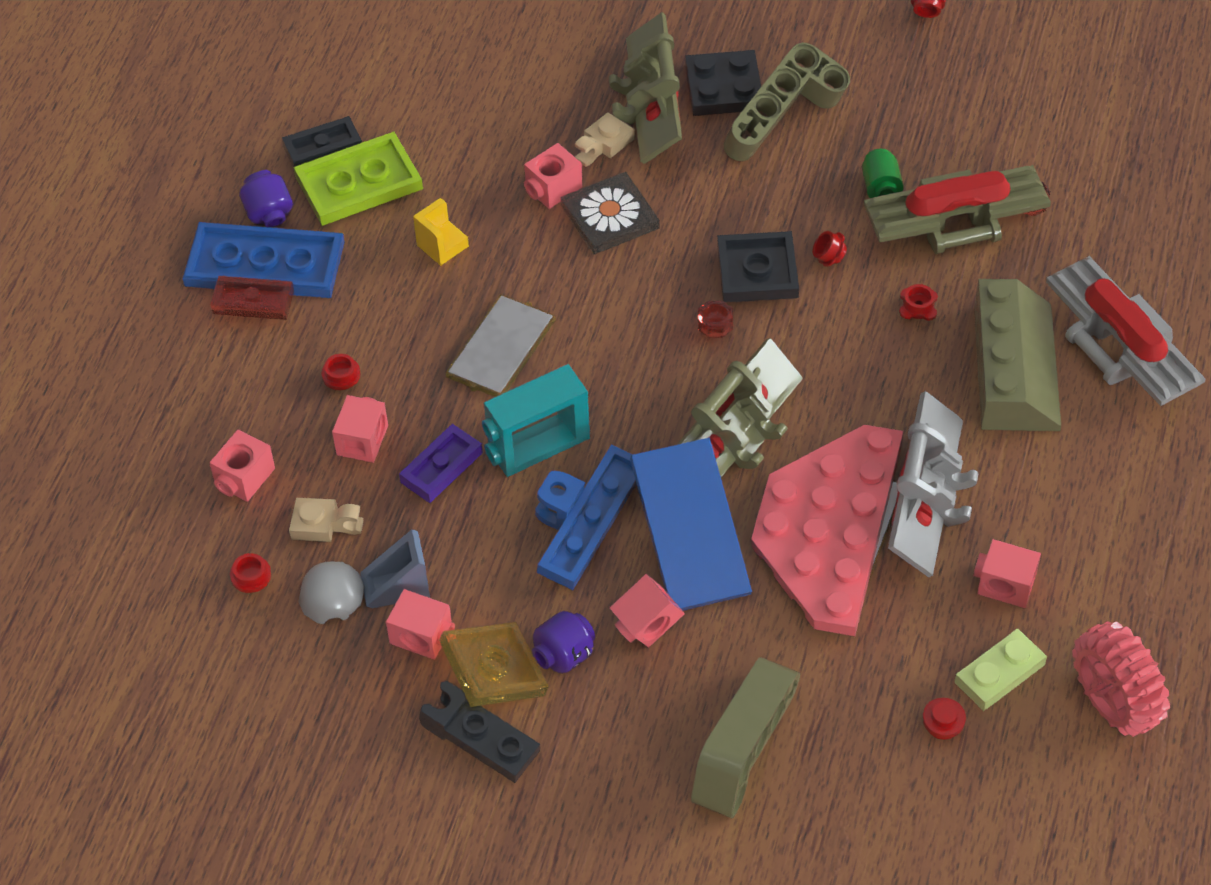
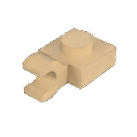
M606 113L584 130V136L576 141L575 147L581 150V152L575 158L585 167L592 164L602 153L612 158L634 140L635 129L612 114Z
M296 498L289 533L292 540L331 542L333 532L353 535L361 534L364 520L362 517H359V505L344 504L338 508L335 499Z

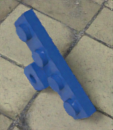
M611 445L586 487L584 481L561 471L549 472L537 493L540 503L535 509V515L541 522L558 530L538 563V574L574 590L637 484L630 460L633 454ZM558 485L562 486L565 490L552 487Z

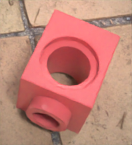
M556 143L524 164V187L528 195L534 200H539L548 209L583 187L581 162L559 143Z
M346 396L332 431L336 455L374 463L388 428L385 402H380L370 397Z
M240 430L233 434L210 461L216 488L227 496L232 497L235 495L246 502L251 499L275 470L270 445Z
M993 539L988 554L980 552L973 576L980 578L978 594L1026 608L1037 575L1041 553Z
M647 574L610 607L619 619L614 625L629 642L632 643L637 639L648 648L685 614L663 587Z
M406 589L401 593L386 621L390 644L434 660L441 647H447L450 644L455 631V624L452 623L450 606L448 604Z

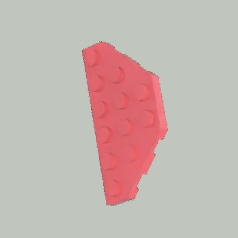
M863 425L769 474L751 538L752 549L760 559L763 558L769 565L775 579L791 600L795 599L805 612V618L816 630L850 636L856 635L903 443V431Z

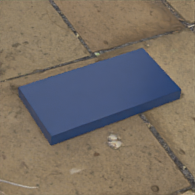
M199 222L183 275L184 286L331 298L345 243L344 234Z
M710 437L631 455L630 460L665 591L684 611L751 595L750 581Z

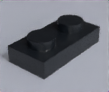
M350 116L282 137L284 150L293 168L362 143Z

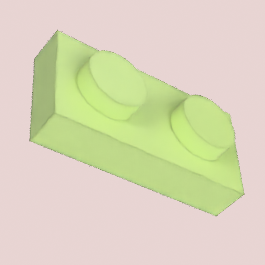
M1017 628L958 672L955 677V684L985 711L1046 664L1047 656Z

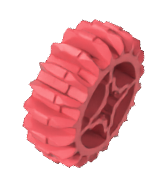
M1107 621L1101 625L1097 624L1089 628L1087 632L1075 640V648L1072 650L1075 659L1073 665L1079 674L1077 680L1082 683L1085 690L1084 694L1089 697L1092 705L1099 711L1102 717L1108 720L1110 727H1117L1118 731L1124 736L1130 734L1134 737L1153 729L1167 717L1170 703L1167 699L1169 690L1163 683L1165 677L1160 674L1157 667L1159 663L1153 660L1150 655V649H1146L1143 646L1139 636H1133L1130 628L1127 626L1123 627L1117 621L1113 623Z

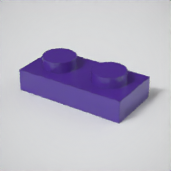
M451 424L399 473L400 483L431 503L483 453L482 443L454 424Z

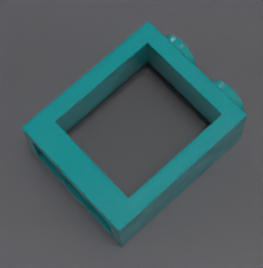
M569 364L484 402L485 420L482 421V427L488 438V443L484 444V449L493 466L499 464L507 477L590 439L588 391ZM557 412V415L512 435V432Z

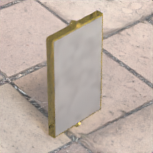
M500 294L446 371V377L469 386L473 392L479 390L493 397L507 392L555 322V315L533 307L531 302L523 303Z

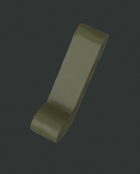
M803 42L796 44L734 121L724 140L726 154L736 161H745L751 158L800 94L821 108L829 109L836 106L849 86L850 75L848 71L815 46ZM777 87H781L785 89L787 92H783L779 90ZM758 111L764 112L768 117L762 116ZM747 130L751 135L743 139L742 137Z
M762 657L757 659L704 744L697 764L691 796L692 803L731 819L734 818L744 798L750 770L790 705L799 683L800 672Z

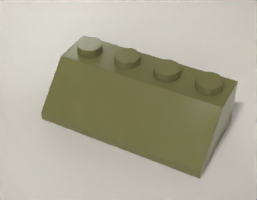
M979 278L974 315L981 430L1061 431L1051 304L1018 279Z

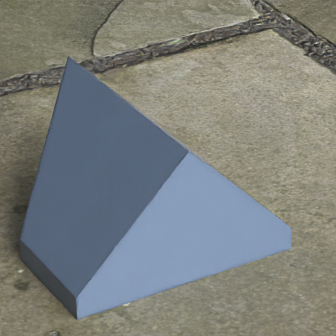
M411 529L360 572L365 586L364 596L367 607L377 608L396 604L404 589L430 597L418 531Z

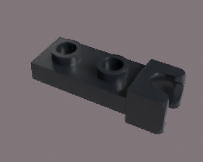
M448 681L441 682L440 689L442 693L440 702L446 708L437 709L430 704H424L419 713L421 725L440 739L451 741L507 779L516 783L540 752V743L469 699V694Z

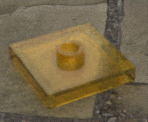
M516 622L443 631L439 639L471 707L545 696L549 688Z

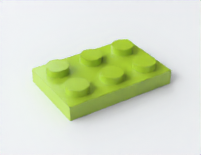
M395 132L294 167L295 177L321 226L423 189L422 178Z

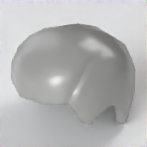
M323 562L310 568L303 578L299 604L304 615L316 623L324 624L331 618L346 620L350 614L361 606L365 586L360 574L352 566L344 562Z

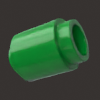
M880 148L870 151L865 156L862 164L863 177L869 198L903 192L904 185L897 158L886 149Z

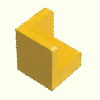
M439 198L413 216L417 246L440 266L469 247L468 237L449 221L447 203L442 198Z

